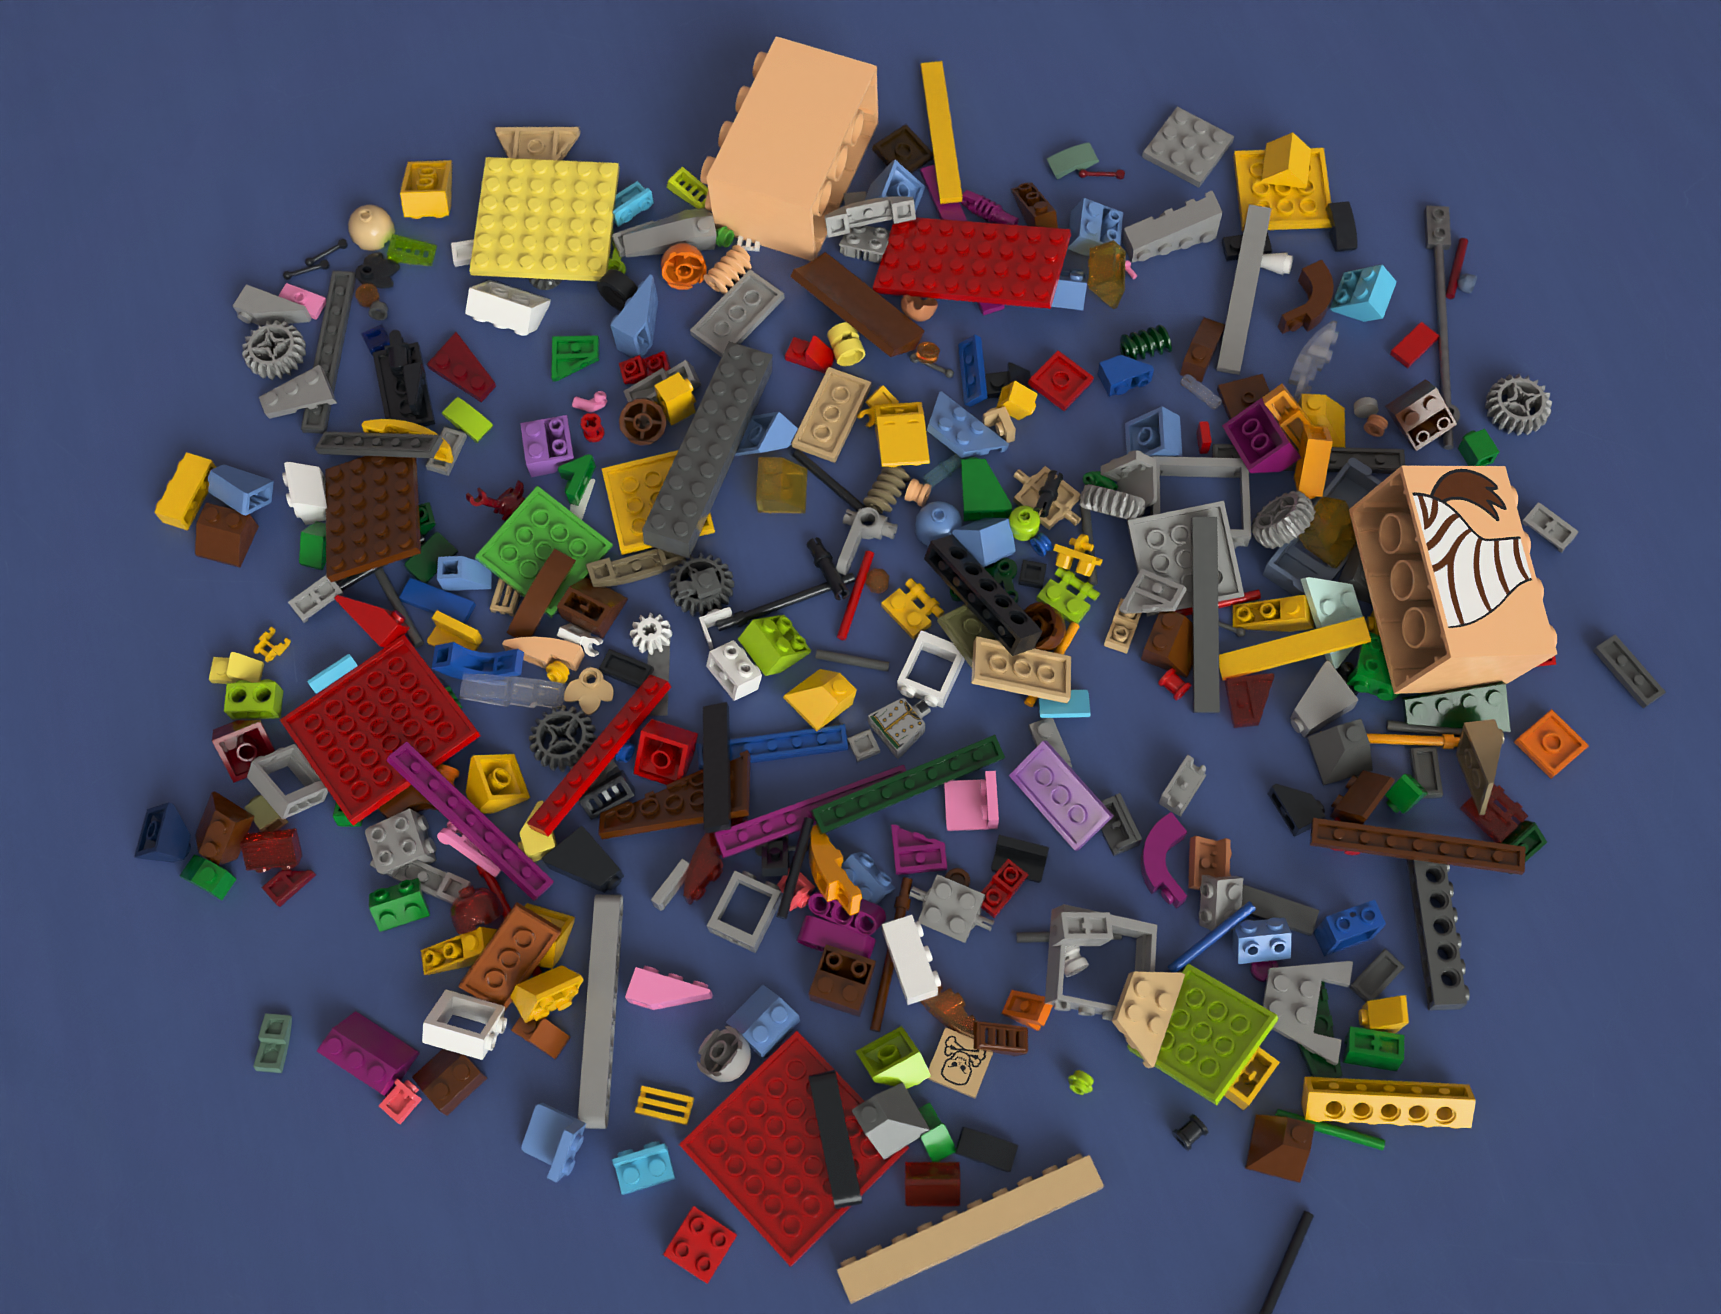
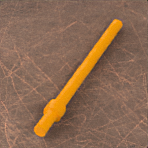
M1366 733L1369 742L1372 744L1441 746L1442 749H1454V747H1458L1460 737H1454V734L1423 736Z

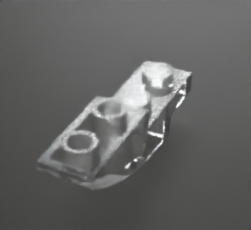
M1331 321L1315 333L1302 349L1295 362L1288 383L1297 386L1293 397L1297 403L1301 394H1310L1312 387L1308 386L1309 380L1314 381L1317 371L1321 372L1324 363L1329 364L1333 351L1329 350L1330 344L1335 345L1339 334L1338 331H1335L1337 321Z

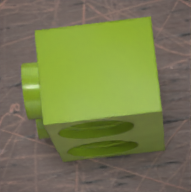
M268 679L254 683L246 680L227 683L224 712L232 720L281 718L283 690L275 681ZM270 695L268 700L262 702L265 696ZM242 696H246L243 701L238 702Z

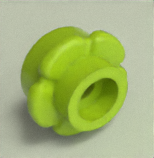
M1075 1070L1073 1075H1069L1070 1089L1079 1095L1092 1092L1094 1080L1090 1075L1080 1070Z

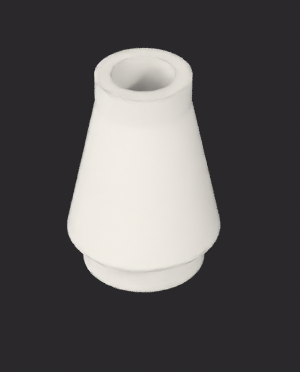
M1288 253L1263 254L1260 267L1280 275H1284V273L1290 274L1293 256L1288 255Z

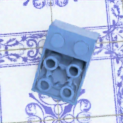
M651 274L645 281L639 284L637 292L626 301L623 310L619 315L614 316L610 325L617 350L631 358L638 355L643 358L653 345L658 296L653 275Z

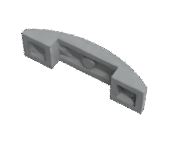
M893 196L852 203L838 208L824 217L827 236L830 238L849 234L850 228L888 220H893L894 224L915 220L916 214L913 197Z
M372 859L370 866L376 869L374 860ZM419 860L386 873V875L400 882L419 878L422 892L458 906L471 884L468 880L450 872L441 871Z

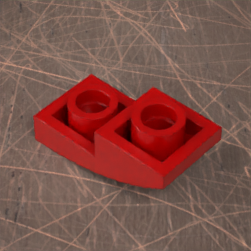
M665 351L644 359L638 355L619 363L625 384H636L662 368L665 371L671 369Z
M1008 859L994 874L990 883L982 890L981 893L986 896L981 908L995 918L1021 887L1028 874Z

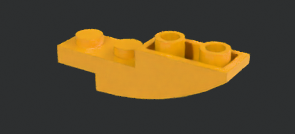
M813 825L810 836L809 864L814 881L827 902L837 899L850 916L859 912L860 900L862 899L861 891L858 886L851 882L845 870L841 869L843 856L840 850L833 846L826 834L820 835L817 825Z

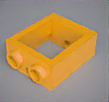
M1303 424L1298 451L1302 458L1296 462L1294 482L1297 491L1305 494L1309 499H1314L1316 496H1323L1333 441L1328 427Z

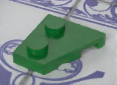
M598 335L552 336L551 379L553 382H557L599 361Z

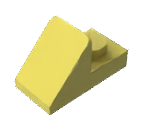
M231 652L230 658L213 657L209 681L218 684L236 683L238 680H246L251 683L260 682L264 663L236 652Z

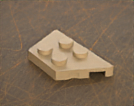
M495 127L497 137L508 158L563 161L580 136L579 127Z
M1131 972L1126 979L1112 1022L1119 1032L1124 1034L1130 1047L1137 1049L1144 1059L1142 1063L1148 1069L1155 1066L1185 977L1183 973Z

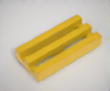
M641 1086L638 1105L635 1109L636 1114L688 1125L694 1102L693 1097ZM650 1094L685 1102L687 1106L684 1107L646 1098V1095ZM648 1104L682 1112L684 1117L644 1109L643 1106Z

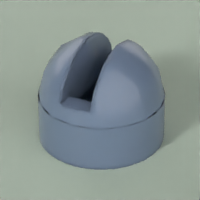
M1472 274L1461 275L1458 280L1459 289L1471 294L1477 276Z

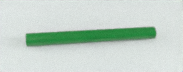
M1277 1109L1275 1116L1289 1117L1315 1124L1314 1131L1379 1150H1383L1385 1146V1139L1326 1122L1305 1120V1117L1281 1109Z

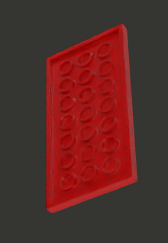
M918 217L915 220L896 224L893 222L888 238L889 243L882 256L872 288L879 294L909 295L913 297L1051 309L1071 232L1070 229Z

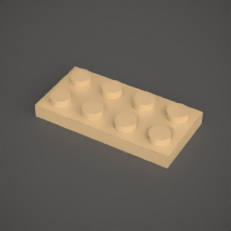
M828 367L792 441V448L836 463L857 415L872 387L871 382Z
M976 636L973 641L971 684L1068 703L1071 698V656L1039 649H1032L1012 656L999 641Z

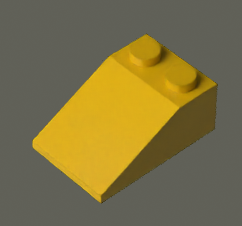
M452 160L407 162L400 191L404 217L419 219L427 216L435 218L449 216L452 192Z

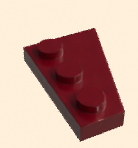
M457 332L451 336L427 363L430 370L481 403L496 387L494 380Z

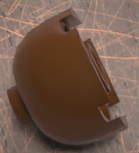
M644 397L636 398L626 404L621 411L619 424L620 430L631 443L642 446L654 443L664 434L667 420L662 406L655 400Z
M1036 602L1026 607L1023 611L1042 630L1034 649L1043 651L1054 650L1060 645L1066 632L1063 616L1057 609L1043 602Z

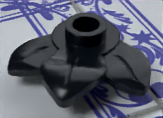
M372 253L364 259L363 265L356 268L355 275L363 285L373 284L380 289L391 288L394 284L390 277L398 272L400 265L391 259H384L382 253Z

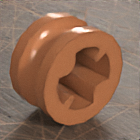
M1371 414L1364 425V430L1372 436L1381 437L1388 426V421L1380 415Z

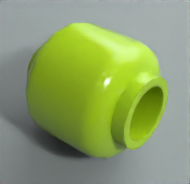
M1019 506L1011 512L1009 524L1013 537L1020 541H1029L1038 534L1040 516L1038 512L1034 511V508Z

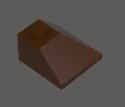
M1256 1114L1245 1169L1300 1183L1310 1154L1315 1124L1289 1117Z

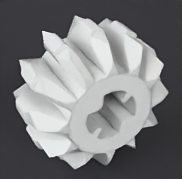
M650 612L646 619L640 615V623L633 622L634 630L630 631V636L633 638V646L639 647V651L642 654L647 649L650 655H653L654 649H658L662 653V645L669 646L670 641L668 638L672 637L669 622L663 621V617L660 614L654 618Z

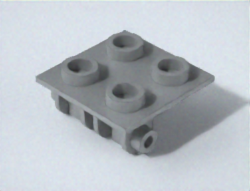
M865 225L850 228V233L844 234L839 243V246H841L840 253L852 258H856L857 254V259H860L862 251H864L863 260H867L869 253L868 261L880 263L889 243L890 231L882 227L875 228Z

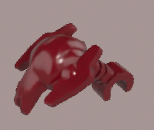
M519 480L516 483L515 489L510 487L497 499L487 497L480 487L477 488L479 495L476 499L470 493L466 494L467 501L473 506L485 505L495 508L493 512L496 514L499 512V514L504 515L502 517L504 521L525 500L522 497L524 484Z

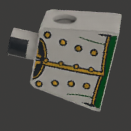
M901 698L868 715V722L894 756L899 759L925 732V722L922 718L930 713L931 710L924 700L911 707L906 699Z

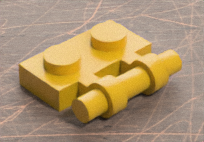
M910 578L905 583L910 592L905 594L899 588L881 602V607L914 640L919 636L921 630L925 631L932 625V621L928 618L931 613L939 618L944 614V611L939 606L940 603L925 592V588L921 583L917 584ZM917 598L925 605L921 610L913 602Z

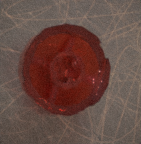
M473 885L461 889L458 892L460 896L453 901L450 907V918L458 934L477 930L476 925L481 923L487 925L504 913L503 905L494 892L484 887L474 889Z

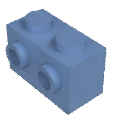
M1274 917L1265 920H1245L1237 924L1232 932V949L1238 964L1291 959V931L1286 919Z

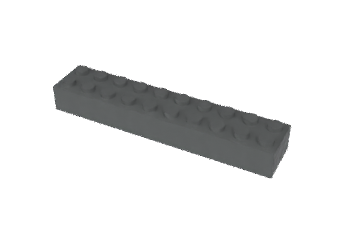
M728 342L642 529L644 544L690 558L770 378L773 364L772 354Z

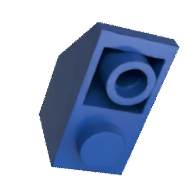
M1123 355L1099 362L1098 376L1109 397L1115 394L1122 395L1129 389L1137 386H1146L1152 381L1154 372L1152 365Z

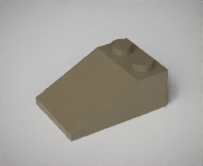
M1495 719L1464 723L1456 751V757L1479 815L1485 814L1495 780L1501 746L1504 743V733L1502 729L1498 728Z

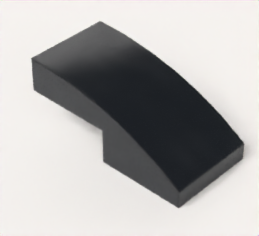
M1350 202L1329 203L1325 209L1332 226L1329 236L1335 252L1356 250L1357 232Z
M962 1127L955 1154L978 1163H985L1005 1172H1011L1018 1145L983 1132Z

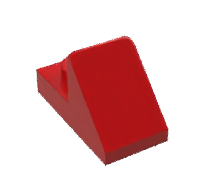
M814 335L811 342L793 337L785 354V360L825 374L828 367H832L835 356L833 350Z

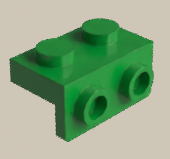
M419 878L404 880L397 885L379 888L369 894V909L379 932L430 916L428 905L421 891Z

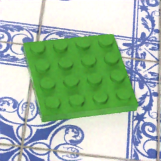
M536 486L478 552L475 559L523 597H525L554 549L575 559L574 566L566 580L562 582L545 612L546 615L552 618L558 612L557 605L569 586L589 575L586 564L602 560L613 547V544L539 486Z

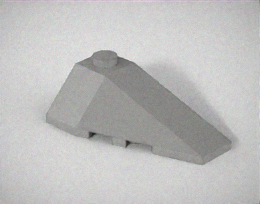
M705 208L684 210L622 235L625 257L664 254L668 248L678 243L693 245L700 251L715 249L717 237L713 215Z

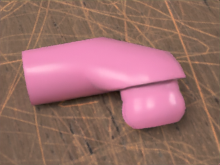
M597 391L594 394V398L590 400L576 396L572 406L593 413L605 407L607 395L603 391Z

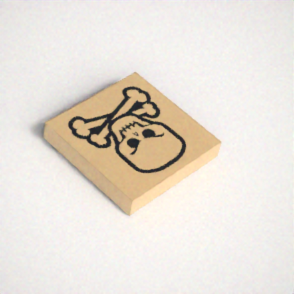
M945 1027L928 1069L931 1076L927 1079L975 1099L993 1052L973 1049V1038Z

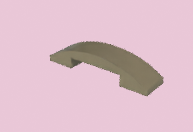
M656 548L615 561H610V558L588 563L586 567L593 587H607L631 583L674 568L675 565L681 564L682 559L686 560V557Z

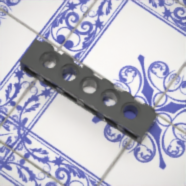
M1407 859L1428 1010L1461 1009L1469 1001L1470 994L1467 985H1464L1463 979L1466 968L1464 960L1460 959L1459 949L1462 942L1460 934L1456 933L1455 926L1458 915L1456 908L1452 907L1451 897H1453L1454 889L1452 882L1448 880L1447 874L1450 870V865ZM1426 873L1433 874L1436 882L1429 881ZM1430 898L1436 899L1440 903V908L1433 907L1430 903ZM1433 924L1441 925L1444 929V934L1436 932ZM1437 949L1444 950L1448 955V960L1441 959L1438 956ZM1441 975L1448 976L1451 979L1452 986L1445 985L1441 980Z

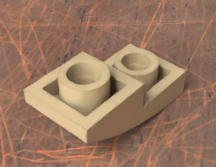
M1121 598L1104 646L1127 654L1142 613H1121L1119 608L1124 601Z

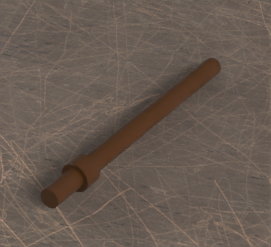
M903 877L899 896L896 897L894 908L896 909L894 920L905 917L906 911H909L911 903L909 894L913 881L910 878ZM888 948L870 1030L880 1032L894 969Z

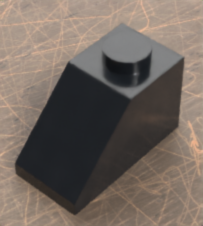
M1279 784L1271 786L1268 795L1294 837L1311 829L1313 818H1325V809L1319 800H1315L1312 794Z

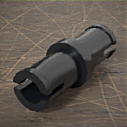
M1056 470L1048 473L1045 485L1039 490L1040 497L1034 508V511L1038 512V514L1042 510L1040 517L1043 518L1049 515L1053 501L1057 500V491L1063 480V475L1060 472L1057 478H1055Z

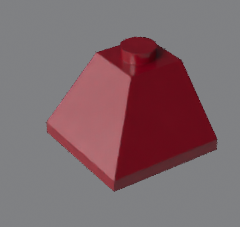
M236 720L213 729L212 742L233 783L247 778L251 762L255 758L266 756L276 751L261 720Z

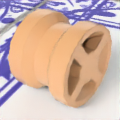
M913 478L907 488L905 500L908 502L915 501L918 506L924 507L929 498L932 485L927 483L923 485L919 483V480Z

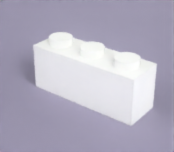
M909 915L882 924V932L907 1005L937 996V987L941 986L937 971L932 972L929 962L932 961L929 947H923L920 937L924 936L920 922H915L913 916Z

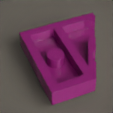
M891 825L896 875L947 870L944 842L928 839L917 832L906 831L898 825Z

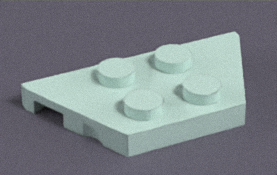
M1312 577L1301 578L1316 629L1363 617L1353 584ZM1354 647L1325 654L1326 660H1329L1336 669Z

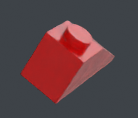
M336 595L334 598L380 647L385 648L402 635H405L410 629L404 622L406 618L397 610L390 611Z

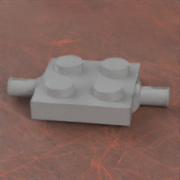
M937 874L932 887L927 892L913 886L911 890L920 895L913 892L909 894L910 897L923 902L922 912L918 919L920 924L966 943L971 930L976 925L991 931L992 927L983 922L994 925V920L981 916V906L986 896L985 894Z

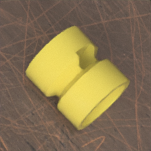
M847 322L840 323L828 331V340L831 348L834 349V356L840 366H851L864 358L865 350L862 342L859 340V334Z

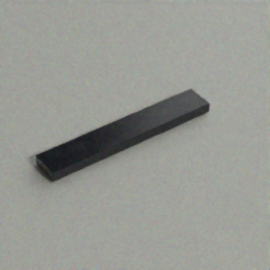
M727 702L703 706L704 830L706 834L731 829L730 725Z

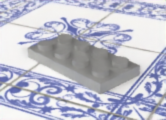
M749 269L691 328L690 334L722 357L728 342L741 344L785 299L784 293Z

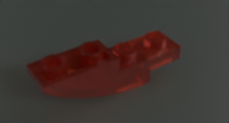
M747 816L731 818V827L748 821ZM716 832L705 833L692 856L684 886V898L689 905L694 900L699 901L706 892L705 887L711 880L713 882L716 881L723 872V863L719 858L721 853L714 837Z

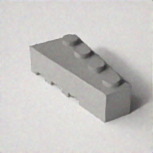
M1213 190L1205 193L1206 198L1195 201L1194 198L1186 201V206L1174 211L1172 208L1165 210L1157 219L1151 216L1124 228L1122 242L1131 263L1145 261L1150 257L1166 255L1174 250L1187 249L1192 245L1202 242L1208 243L1216 239L1222 210Z

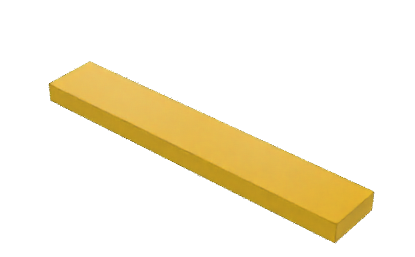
M1363 616L1220 654L1219 669L1222 680L1225 681L1369 643L1371 638Z

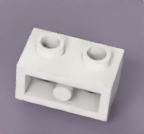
M734 640L709 651L706 667L734 701L758 690L762 677L761 671L758 666L750 661L745 650L739 647Z

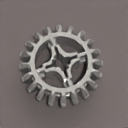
M277 320L273 324L267 321L263 327L258 324V330H251L252 336H246V343L242 344L244 350L242 354L246 365L254 374H259L263 379L267 376L271 380L275 376L282 379L285 373L291 376V370H298L297 364L303 363L302 357L306 356V343L303 340L302 334L297 331L296 327L293 325L289 326L285 321L281 324Z
M1509 374L1505 379H1499L1497 383L1492 385L1490 392L1486 396L1485 408L1488 409L1487 416L1493 417L1492 424L1498 423L1499 430L1506 428L1508 434L1515 431L1517 436L1521 435L1522 432L1528 435L1532 431L1536 432L1551 414L1552 401L1549 400L1550 393L1544 392L1545 385L1538 386V379L1532 382L1529 375L1523 379L1520 374L1516 375L1515 378ZM1507 394V401L1502 402L1501 396ZM1534 407L1535 414L1530 416V408Z
M1091 484L1085 485L1080 495L1079 505L1082 508L1126 520L1141 518L1145 511V500L1143 498Z
M1300 491L1284 493L1280 497L1277 496L1275 500L1269 501V504L1262 507L1261 512H1258L1256 514L1257 517L1252 521L1251 529L1254 538L1265 548L1274 549L1277 546L1282 547L1285 543L1290 544L1291 540L1297 539V536L1304 533V530L1310 527V522L1314 520L1316 511L1312 501Z

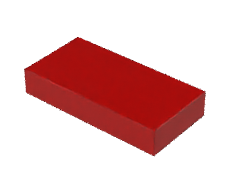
M1420 322L1391 350L1390 355L1406 368H1409L1438 340L1439 335L1423 322Z

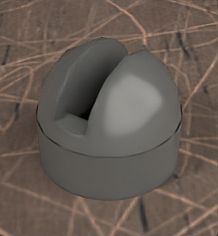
M379 300L373 301L369 308L370 317L375 320L386 319L388 314L386 303L379 302Z

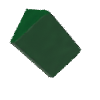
M435 532L421 546V553L411 556L404 566L417 580L427 584L437 574L438 557L454 556L458 550L439 532Z
M1523 820L1498 843L1525 847L1526 862L1547 841L1535 822Z

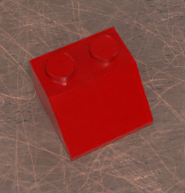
M651 719L641 730L633 774L665 785L686 777L695 753L698 733Z

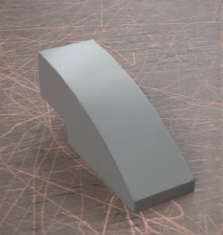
M685 360L668 371H665L663 368L623 392L628 402L636 398L646 397L658 403L654 385L678 372L683 379L687 378L690 381L693 389L701 386V382L694 367Z

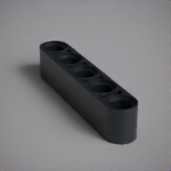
M832 1070L809 1075L835 1209L862 1204L836 1072Z

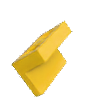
M436 610L432 617L436 627L428 637L427 643L433 647L435 645L455 642L469 650L476 651L483 641L478 630Z

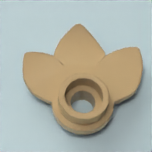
M591 667L584 669L579 675V679L573 680L568 684L564 700L565 702L579 701L582 711L586 715H591L598 710L601 700L606 702L613 700L614 690L612 685L604 680L601 671ZM589 678H596L594 683L590 684L587 682Z

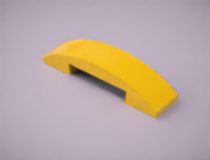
M375 419L363 421L362 423L364 433L438 435L426 427L402 420ZM443 439L434 459L452 463L454 459L451 447Z

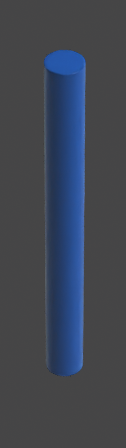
M1251 901L1247 902L1167 966L1169 970L1174 973L1180 971L1254 912L1256 907Z

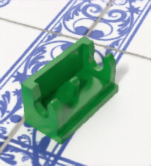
M1349 1027L1344 1040V1044H1347L1343 1055V1063L1398 1071L1404 1061V1035Z

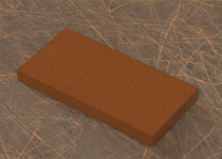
M516 902L460 981L458 987L478 999L505 1006L506 1011L512 1002L510 996L515 986L528 980L558 938L562 929Z

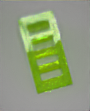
M393 234L387 251V259L397 263L432 266L437 245ZM416 250H420L419 255H414ZM424 251H429L427 258L423 257Z

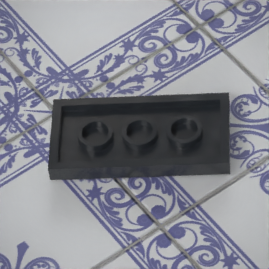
M419 343L408 344L413 353L411 363L420 362L424 368ZM386 350L373 352L385 419L412 422L423 427L434 425L435 419L426 377L420 416L415 417L408 405L405 379L394 376L390 370Z

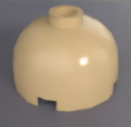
M367 204L360 206L353 211L349 218L348 229L350 237L354 244L359 245L363 250L374 251L385 247L384 243L388 240L391 241L394 237L395 228L391 217L384 209L376 205Z

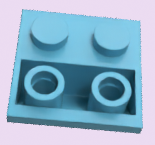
M1383 265L1344 272L1330 309L1333 312L1362 322L1383 319L1397 281Z

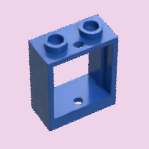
M1374 899L1325 917L1313 933L1325 957L1372 940L1386 925V922ZM1350 912H1354L1356 916L1351 917Z

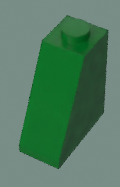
M977 457L962 459L963 522L977 521L982 518H1009L1012 512V504L986 459H979Z

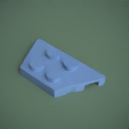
M942 391L939 392L926 431L961 458L972 457L973 455H987L990 450L999 449L1000 452L1007 450L1008 442Z

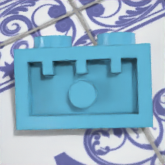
M659 1141L644 1145V1150L634 1152L633 1149L619 1152L617 1154L618 1158L612 1159L623 1195L676 1179L668 1147L665 1144H660Z

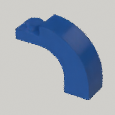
M455 642L435 645L432 669L444 675L471 682L505 683L509 682V677L521 675L524 652L519 649H513L497 653H483L469 650Z

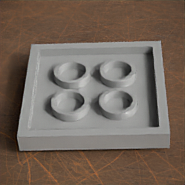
M1177 107L1143 151L1142 158L1199 188L1233 143L1234 136Z

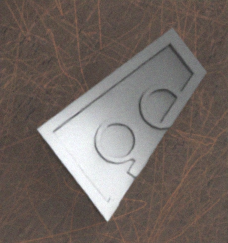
M320 365L259 397L264 413L269 419L293 414L302 408L315 409L320 404L328 403L332 405L337 403L325 371Z

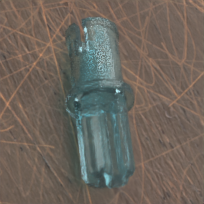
M955 453L944 462L940 461L936 468L923 476L924 483L930 484L933 487L944 478H950L952 473L961 467V460L966 458H961Z

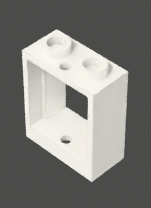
M921 630L897 680V690L906 697H916L924 700L928 706L943 708L965 659L952 642ZM921 650L953 662L940 692L908 679Z
M445 990L423 1022L422 1043L483 1060L488 1050H493L498 1034H502L506 1028L507 1018H504L505 1006ZM452 1015L484 1023L486 1026L479 1034L448 1025L447 1023Z

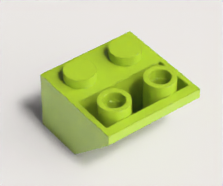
M785 615L753 619L738 638L739 642L765 676L781 673L811 653V649L806 644L805 639L799 635L792 622Z

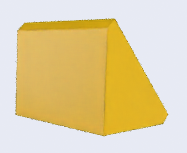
M1293 132L1266 143L1261 183L1306 189L1311 149Z

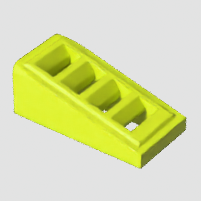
M682 166L668 180L667 188L695 208H705L706 198L702 202L698 199L703 194L707 196L708 188ZM690 185L692 188L687 191L686 188ZM696 190L699 191L697 195H692Z

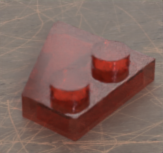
M1274 673L1226 678L1225 686L1233 728L1259 725L1275 677Z

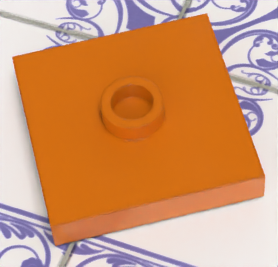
M1552 709L1514 741L1550 779L1589 746Z

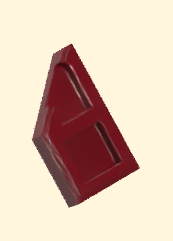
M281 870L261 888L277 906L281 907L313 879L316 874L312 870Z

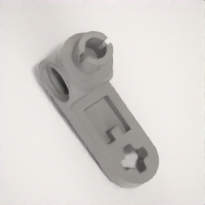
M870 507L860 508L858 512L847 509V514L843 518V524H848L852 527L837 562L836 569L838 573L846 575L849 572L862 538L881 540L883 536L894 539L898 525L889 523L888 517L880 515L875 509ZM866 521L873 522V524L869 526H866L863 523Z

